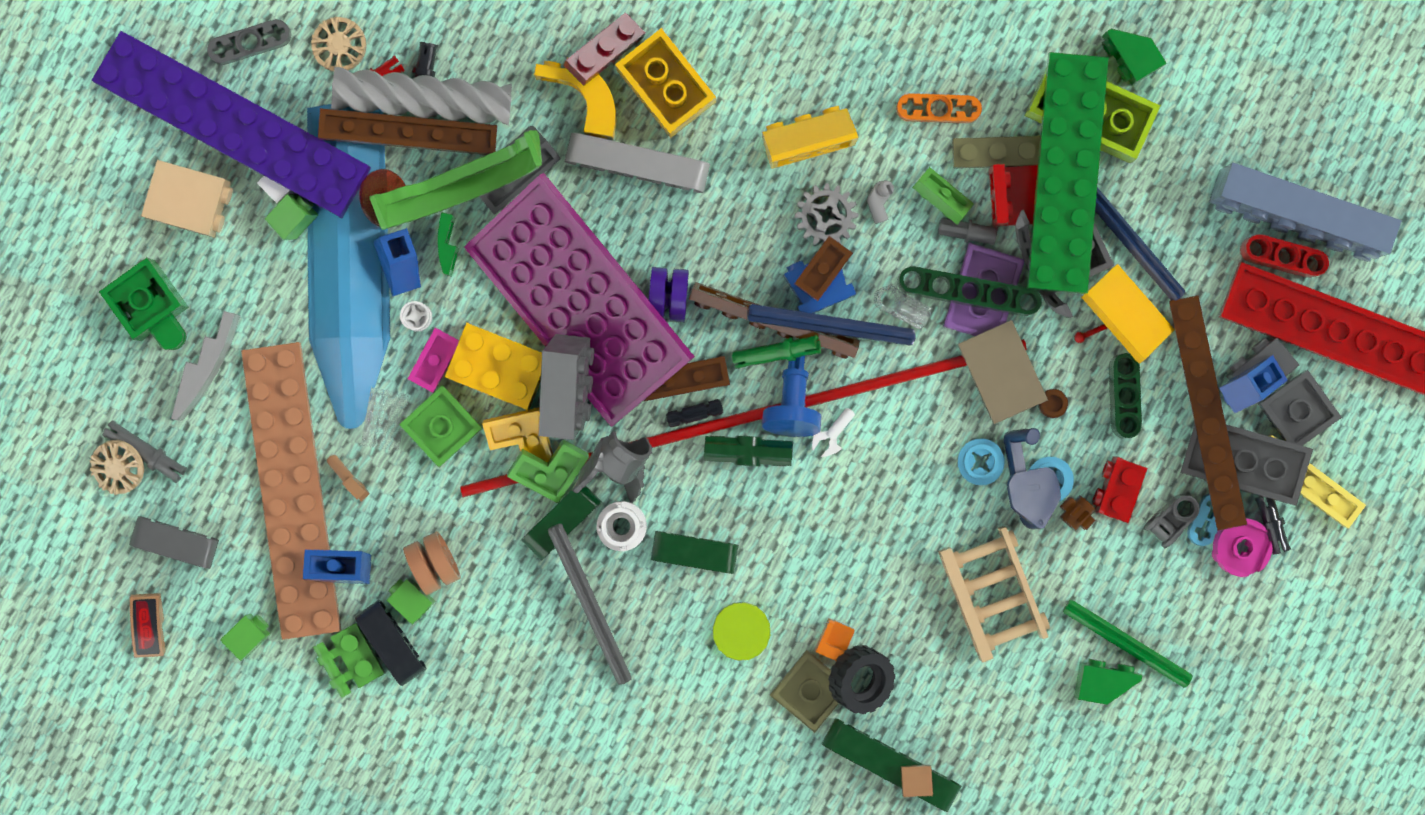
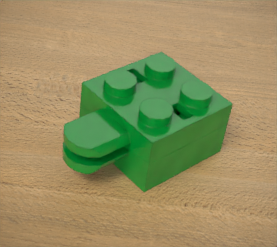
M146 257L99 291L133 340L143 341L152 334L159 346L165 350H177L185 344L187 339L186 332L175 317L189 307L156 260Z

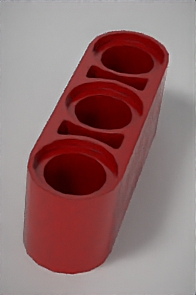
M1257 234L1246 238L1240 246L1242 258L1249 263L1305 278L1322 275L1329 267L1328 256L1323 251L1266 235ZM1252 241L1261 245L1262 250L1259 256L1253 255L1250 251ZM1280 249H1284L1289 253L1290 259L1287 264L1279 260L1278 253ZM1310 256L1315 258L1318 263L1315 272L1307 267V259Z

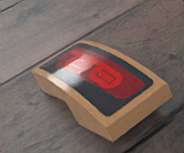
M160 593L130 596V623L134 658L158 657L165 654L162 629L164 614Z

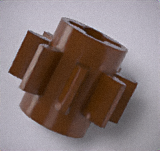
M1080 495L1076 500L1068 497L1060 505V508L1064 510L1060 518L1075 532L1080 527L1088 530L1096 521L1091 516L1096 509Z

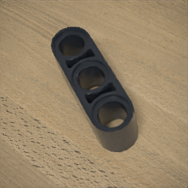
M377 600L355 615V620L399 685L404 686L426 671L427 668L422 660H418L419 655L406 635L404 637L401 635L403 631L391 613H386L385 609L387 607L381 600Z

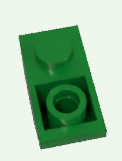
M1112 28L1102 36L1104 39L1102 42L1103 49L1109 57L1114 56L1119 64L1117 71L1124 82L1129 81L1131 86L1167 64L1152 38Z
M1088 659V664L1080 662L1074 697L1078 700L1108 705L1141 682L1142 675L1134 672V666L1117 664V669L1105 667V661Z

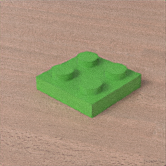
M444 385L399 424L439 468L483 429Z

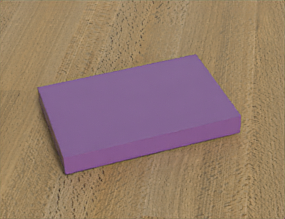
M968 243L959 275L1018 285L1024 260ZM964 284L962 287L963 296L967 299H974L976 288L972 284ZM994 289L991 292V300L997 305H1002L1005 301L1004 292L1000 289ZM950 302L943 327L977 336L1006 323L1009 313Z

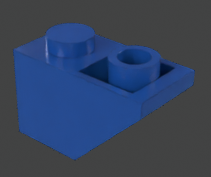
M407 228L381 236L373 241L393 297L421 287L417 254Z

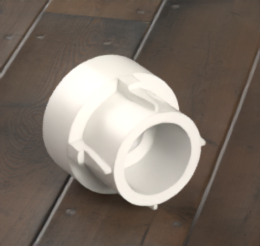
M618 501L602 510L597 520L596 530L605 546L615 551L624 552L635 548L641 543L646 534L647 522L644 513L638 506L630 502ZM625 518L629 521L630 530L628 533L621 535L615 532L613 525L616 519Z

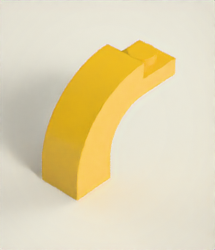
M544 61L543 65L536 64L534 73L536 80L568 85L583 95L587 103V115L584 126L585 135L614 140L617 122L616 108L610 89L599 74L583 86L566 68H561L560 63Z

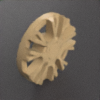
M332 17L326 21L324 20L312 35L311 48L317 62L327 70L334 72V66H331L333 56H337L335 67H341L349 71L362 61L366 53L365 35L362 29L350 19ZM339 23L347 24L343 32L338 30ZM331 24H333V27H334V29H335V31H336L335 33H332V34H331L330 29H329V27H328V25H331ZM353 28L357 30L350 37L346 36ZM322 30L328 33L327 39L318 38ZM360 38L361 47L352 46L351 41ZM326 43L327 47L317 48V44ZM350 49L359 53L357 58L348 53ZM329 51L330 55L324 62L319 55ZM346 55L352 63L342 66L341 58Z
M110 440L101 444L94 454L91 455V476L94 475L99 483L98 486L102 487V490H108L110 494L114 493V495L124 494L132 491L141 483L144 476V464L138 451L130 444L121 440ZM118 446L126 449L123 456L118 454ZM100 453L105 456L106 460L99 457ZM132 455L135 460L129 463L127 458ZM130 467H137V475L130 472ZM100 472H101V473H105V475H106V479H105V480H104V478L102 477V475L100 474ZM119 480L122 482L124 488H119Z

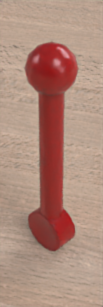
M1102 324L1084 333L1077 332L1074 335V340L1077 343H1083L1085 338L1108 328L1105 324Z

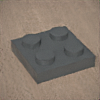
M1308 370L1303 371L1258 403L1282 439L1301 446L1342 418Z

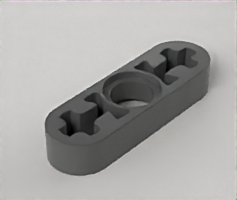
M274 19L216 37L209 42L207 52L215 63L226 65L284 47L290 42L292 34L285 22ZM276 26L280 30H285V33L281 34V40L277 41L274 37L266 38L265 40L268 42V45L264 46V40L259 31L263 30V34L269 35L274 33V27ZM250 34L255 35L258 41L257 46L252 50H245L242 46L243 38ZM232 39H235L236 47L240 51L239 54H236L234 49L225 52L226 57L224 58L215 54V51L219 50V44H222L224 47L234 46L231 42Z

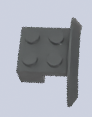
M1022 210L1015 225V232L1020 252L1029 270L1031 240L1028 227L1030 222L1024 210ZM1095 223L1089 277L1114 266ZM1038 290L1046 304L1055 313L1066 318L1073 317L1067 303L1062 302L1055 294L1058 291Z

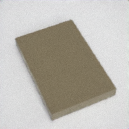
M1012 320L957 344L993 424L1048 400Z

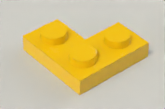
M540 407L483 420L482 425L489 449L495 450L518 444L520 452L524 449L548 462L553 452L549 437L539 436Z

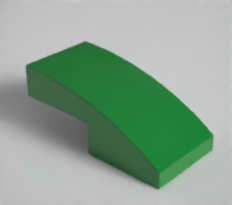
M441 212L437 243L439 261L443 274L452 277L459 248L449 245L456 218L451 214Z

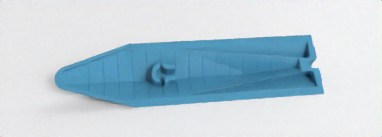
M331 104L307 108L308 133L318 137L320 108L331 109ZM349 106V107H346V108H344V109H339V110H344V111L360 112V111H357V110L353 109V108L350 107V106ZM378 109L373 112L365 113L383 114V111L381 109ZM323 140L371 167L342 219L313 203L314 206L312 208L318 213V216L308 226L309 342L338 422L344 428L354 429L362 425L365 420L390 341L389 285L373 241L377 238L387 235L388 229H381L370 201V196L386 193L385 146Z

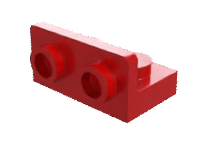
M1113 456L1112 461L1107 460L1102 471V477L1105 478L1102 489L1097 488L1092 504L1096 505L1095 512L1129 523L1148 468L1123 460V458Z

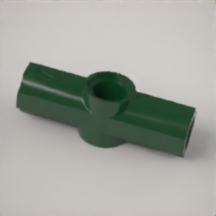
M705 436L704 461L732 462L734 465L761 466V464L792 466L793 441L765 440L762 437L736 436V438Z

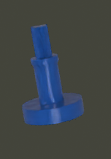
M805 356L797 357L795 361H788V369L783 370L781 405L768 407L763 411L762 428L767 432L788 437H808L820 433L822 415L813 409L805 407L806 384L809 373L804 370Z

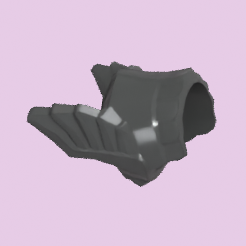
M611 432L609 436L602 437L588 461L581 468L572 491L579 493L598 472H603L610 480L617 484H623L630 503L635 502L636 498L641 494V488L644 487V464L652 454V446L649 440L643 437L638 441L628 443L619 440L616 432Z

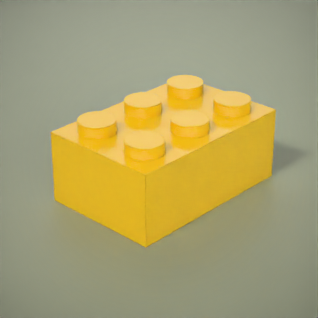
M662 28L615 64L618 73L670 138L716 103V96Z
M466 322L445 378L529 410L541 383L542 352Z

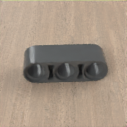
M138 516L129 545L188 564L211 569L219 540L213 537L209 539L206 535L186 529L179 530V527L156 520L152 522L149 518Z

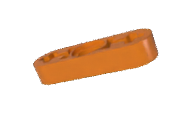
M909 93L899 99L896 110L899 117L905 121L972 123L980 116L982 105L976 97L970 95ZM908 100H913V105L922 106V100H928L925 108L927 116H921L923 110H914L912 115H908L907 110L902 109V105H906ZM951 101H957L955 107H964L966 102H971V107L976 108V112H972L970 117H966L964 111H956V117H951L953 110ZM933 102H944L947 106V113L941 117L935 116L931 112V104Z

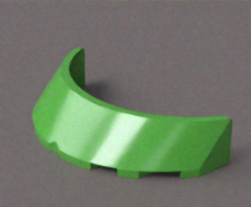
M529 130L524 132L523 137L515 140V143L423 182L370 196V201L381 229L384 230L465 203L535 171L542 165L538 131Z

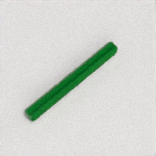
M1069 600L1063 609L1064 614L1183 688L1190 684L1193 675L1074 600Z

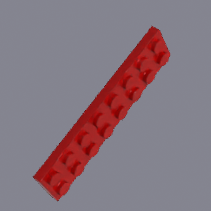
M1238 263L1218 316L1219 318L1269 337L1278 338L1282 342L1425 396V331L1249 264Z

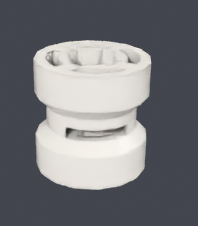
M410 301L402 307L400 320L410 330L416 332L423 331L431 325L432 312L425 304L418 301Z

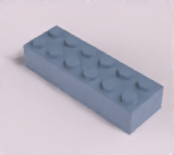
M1233 162L1220 169L1209 203L1215 204V209L1222 213L1232 214L1235 211L1244 214L1243 219L1256 224H1259L1260 221L1270 223L1271 229L1281 233H1287L1288 230L1299 233L1298 238L1301 240L1315 243L1317 239L1325 242V247L1330 250L1343 252V249L1354 252L1353 257L1370 262L1371 258L1379 259V257L1391 254L1402 220Z

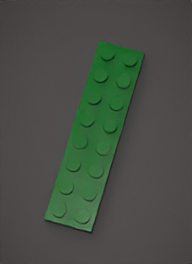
M1056 52L1048 53L1027 289L1079 294L1088 293L1109 57Z

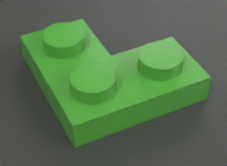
M562 440L550 460L546 462L522 449L508 470L507 477L559 503L588 460V452Z

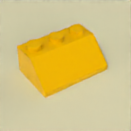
M834 106L823 110V115L812 118L811 114H806L794 118L795 123L784 126L783 122H777L766 126L767 131L762 132V139L771 169L855 146L858 134L848 109L840 110L839 106Z

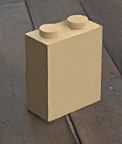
M157 160L141 216L215 238L216 232L220 233L224 225L225 217L221 214L224 204L228 205L232 197L233 189L230 187L231 182L220 177Z

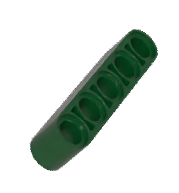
M916 266L905 268L897 278L899 289L908 295L1014 315L1029 316L1036 313L1042 305L1041 295L1034 289ZM914 273L918 276L919 284L916 288H909L905 285V274ZM936 278H942L947 282L948 289L944 294L934 291L933 281ZM964 284H972L976 288L974 299H967L963 296L962 287ZM994 289H1000L1004 292L1005 301L1002 305H997L991 300V292ZM1023 294L1030 295L1033 298L1034 306L1031 310H1025L1021 307L1020 298Z
M837 718L834 719L822 742V745L900 788H902L901 766L922 764L901 752H896V749L883 742L870 738V735L849 724L845 725L844 721ZM932 769L933 796L917 797L948 812L962 786L953 780H948L946 776Z

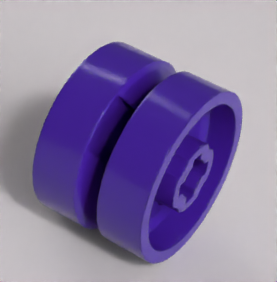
M652 267L649 291L650 303L663 318L666 309H669L670 322L685 323L689 270L674 268L672 278L668 280L667 268Z

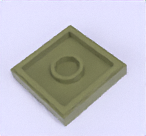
M808 650L802 654L769 694L814 733L839 704L831 696L832 693L828 687L831 669Z

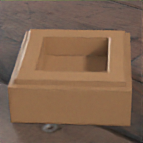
M931 765L901 766L903 797L933 796Z

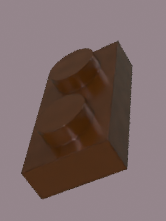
M828 236L794 285L816 301H819L853 252Z

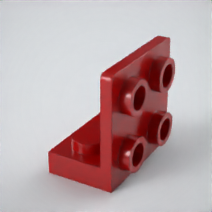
M995 164L989 168L993 227L1015 226L1019 213L1024 210L1030 224H1033L1038 165L1005 167V164Z

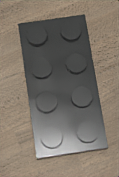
M1226 424L1240 490L1297 506L1313 449ZM1194 425L1180 473L1207 480Z

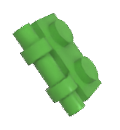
M357 623L330 637L336 647L331 651H328L324 642L313 647L318 656L316 658L320 666H324L331 679L329 681L333 689L336 688L341 698L352 693L346 683L347 681L354 679L358 688H361L385 674L383 667ZM338 656H341L349 670L342 675L333 660Z

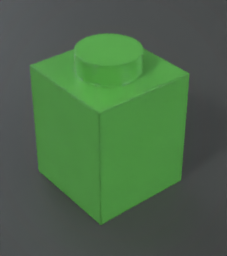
M287 194L267 215L265 220L283 240H294L316 219L318 213L312 208L314 206L312 202L297 194Z
M400 578L389 589L388 592L392 595L386 600L412 625L436 602L432 597L426 595L411 578L405 581Z
M250 613L232 627L220 641L242 661L271 635L266 630L269 625L258 614L253 616Z

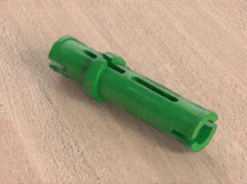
M817 335L795 340L786 338L784 342L735 350L732 352V360L736 369L786 359L788 361H795L797 357L820 354L821 343L820 340L816 341L819 339Z

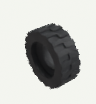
M857 645L845 650L841 656H838L837 661L831 667V674L828 678L831 696L853 713H872L876 711L875 709L884 705L886 699L888 700L890 697V693L895 685L894 666L886 656L866 645ZM862 667H870L873 675L869 685L860 693L853 692L851 683L854 675Z

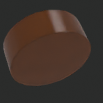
M1058 389L1046 390L1045 394L1048 400L1038 404L1040 412L1048 418L1062 416L1068 408L1066 395Z

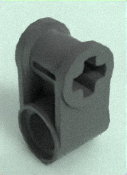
M1176 495L1161 510L1155 513L1143 528L1146 531L1150 530L1162 542L1161 546L1165 549L1173 544L1182 534L1183 530L1198 516L1199 504L1191 496ZM1187 500L1190 503V511L1187 515L1180 516L1177 506L1181 501Z

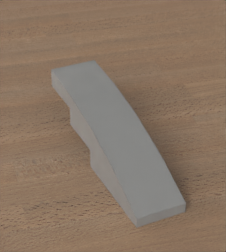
M224 311L217 338L214 339L206 336L204 338L198 364L186 362L171 419L183 421L203 397L226 357L241 315Z

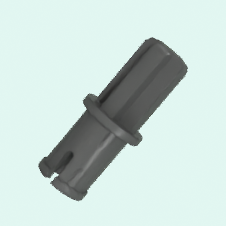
M941 218L938 226V234L965 239V243H968L970 240L994 245L998 227L972 223V220L968 222L960 221L957 225L951 219Z

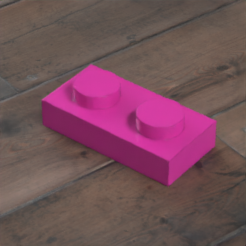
M434 328L407 379L434 393L450 365L459 340Z

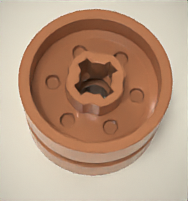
M438 531L423 538L425 548L418 541L403 548L408 565L417 583L426 595L441 589L440 579L445 585L461 579L457 564L445 540Z

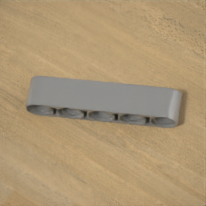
M571 133L564 161L572 165L579 163L581 167L603 172L606 169L609 170L608 173L633 178V176H637L639 180L661 184V182H664L666 186L689 191L691 188L694 189L693 192L704 193L710 164L704 161L579 133Z

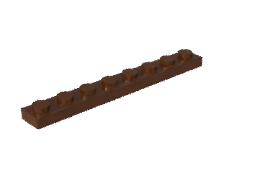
M1199 295L1169 301L1217 531L1246 526V516Z

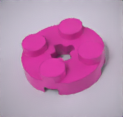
M1246 518V526L1217 531L1213 541L1211 553L1213 560L1218 563L1222 570L1238 577H1247L1255 572H1260L1266 567L1272 555V542L1269 541L1266 533L1268 531L1261 523ZM1245 539V545L1248 547L1247 552L1242 551L1239 555L1237 545Z

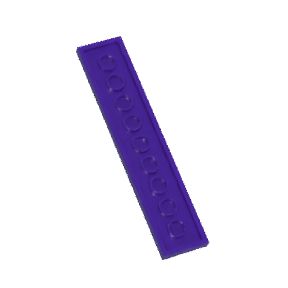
M123 31L119 32L91 80L102 88L341 219L371 169L369 165L323 140H318V137Z

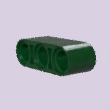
M1124 353L1114 356L1109 362L1110 419L1112 432L1119 438H1132L1138 435L1142 428L1140 364L1130 353ZM1121 359H1126L1130 363V371L1126 375L1121 374L1117 368L1118 362ZM1122 388H1127L1132 395L1130 402L1127 404H1123L1118 397ZM1124 417H1128L1133 424L1132 430L1129 433H1124L1120 429V421Z
M587 486L582 488L579 493L571 490L521 541L542 561L555 549L548 529L556 524H562L568 536L602 501Z
M655 531L650 560L734 574L739 545Z

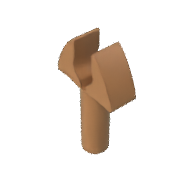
M331 455L327 459L329 466L343 481V486L357 500L359 499L362 502L370 494L363 483L352 475L336 455Z

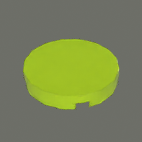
M746 602L732 603L724 607L716 616L713 625V639L718 650L726 657L737 661L750 660L760 655L767 647L771 636L770 623L765 613L756 605Z

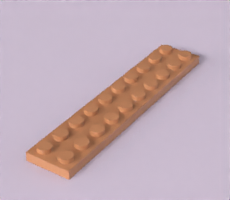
M301 342L241 350L282 640L340 632L341 624L335 583L303 579L305 550H330Z

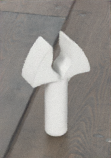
M846 408L828 431H820V433L813 435L812 450L816 448L819 441L830 438L828 442L829 447L821 457L830 456L840 451L842 448L837 445V437L852 420L855 413L851 409Z

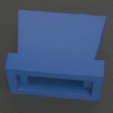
M803 261L796 262L786 267L788 272L783 275L801 303L797 307V310L801 312L816 313L856 295L852 283L846 285L842 269L819 301H816L794 285L808 264L804 265Z

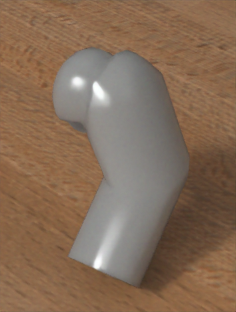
M887 180L877 182L867 197V203L875 224L889 220L884 204L893 193L894 186Z

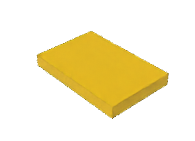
M1118 264L1088 290L1087 294L1081 297L1139 364L1175 330Z

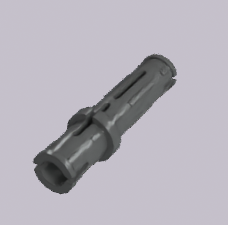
M112 420L108 426L117 434L107 428L104 429L103 437L109 440H121L133 446L140 454L142 461L147 463V467L152 471L158 470L175 483L179 482L181 477L172 471L173 469L181 475L185 474L187 467L166 456V451L163 449L157 450L117 424L116 421Z

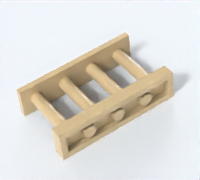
M1005 526L998 528L1000 538L964 552H953L950 547L938 551L981 662L993 659L991 651L995 650V646L1034 631L1038 632L1040 638L1045 639L1048 638L1046 630L1050 629L1045 613H1039L1015 551V547L1019 546L1013 530L1008 531ZM1004 548L1006 549L1011 565L970 581L968 578L963 580L960 568L964 567L963 564ZM1016 576L1022 591L1021 593L982 608L973 606L970 596L974 595V591ZM1022 604H1027L1032 620L991 636L989 633L984 634L981 623L985 622L984 619Z

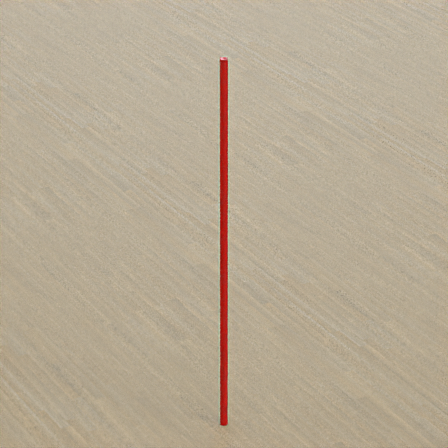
M1021 339L1025 350H1027L1025 340ZM962 355L807 395L805 397V407L827 403L967 365ZM781 403L647 437L652 448L762 420L764 409L780 406ZM506 474L460 486V490L464 498L517 484L518 482L507 477Z

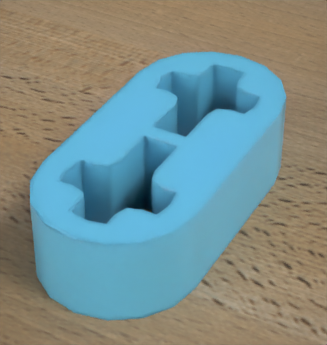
M1209 493L1200 500L1199 514L1189 524L1187 530L1190 541L1200 546L1212 543L1217 533L1214 513H1212L1210 518L1207 517L1210 511L1207 502L1211 501ZM1206 520L1208 523L1205 531L1209 535L1207 538L1202 537L1199 541L1197 539L1198 534L1194 531L1196 527L1202 528Z

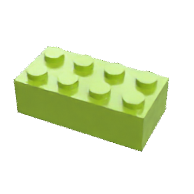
M1047 67L1024 115L1041 124ZM1107 82L1101 151L1131 164L1139 156L1161 105Z

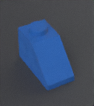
M1272 355L1235 376L1219 389L1223 394L1225 402L1235 414L1262 401L1288 381Z
M305 550L303 579L334 583L370 584L372 555L363 551Z

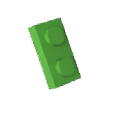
M930 167L912 187L922 198L928 200L945 217L951 219L957 225L974 205L972 201Z

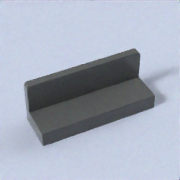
M530 126V127H529L526 131H524V132H527V131H529V130H537V129H536L534 126ZM539 131L542 165L530 174L480 196V199L494 215L519 195L536 177L545 173L561 159ZM523 132L520 136H518L515 140H517V139L523 137V136H524V132Z

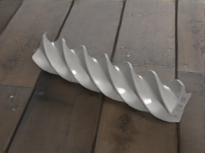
M334 67L331 109L339 110L349 106L360 112H373L381 109L390 115H401L411 112L413 115L421 118H429L439 114L448 120L457 121L469 117L478 123H490L498 119L503 124L509 126L512 84L502 87L489 81L469 84L459 78H450L441 82L437 78L428 75L417 76L411 79L405 74L396 72L381 76L372 70H359L351 73L344 68Z

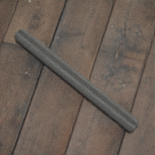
M556 524L548 529L549 536L617 684H625L632 679L631 674L563 525Z

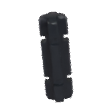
M720 399L708 401L709 404L704 405V403L682 408V411L679 412L677 410L670 411L666 414L668 425L676 427L681 425L682 422L687 424L706 419L709 415H712V417L721 415L723 413L722 403Z

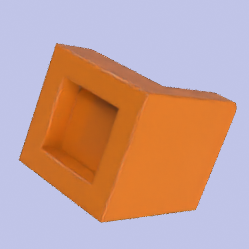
M828 618L816 645L815 652L837 661L838 656H841L847 650L855 630Z

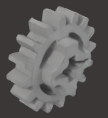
M825 183L822 191L815 185L813 186L814 194L803 193L806 202L798 201L797 206L802 209V212L795 213V218L802 219V222L797 225V229L805 228L806 232L803 238L807 239L812 236L814 238V246L818 244L819 240L824 243L828 236L839 243V237L841 236L848 240L850 235L847 229H856V225L851 222V219L858 218L859 213L852 212L851 209L857 204L856 202L848 203L847 199L850 193L846 192L841 195L839 193L840 186L838 185L834 191L830 190L828 183ZM820 197H828L827 202L820 205L812 203ZM838 201L843 205L846 217L839 213L836 206ZM826 208L832 210L831 216L835 217L834 220L829 219L827 223L821 221L822 215L819 214V211L825 212ZM807 214L814 217L817 225L815 231L808 223ZM833 226L841 228L834 234L824 235L828 228Z

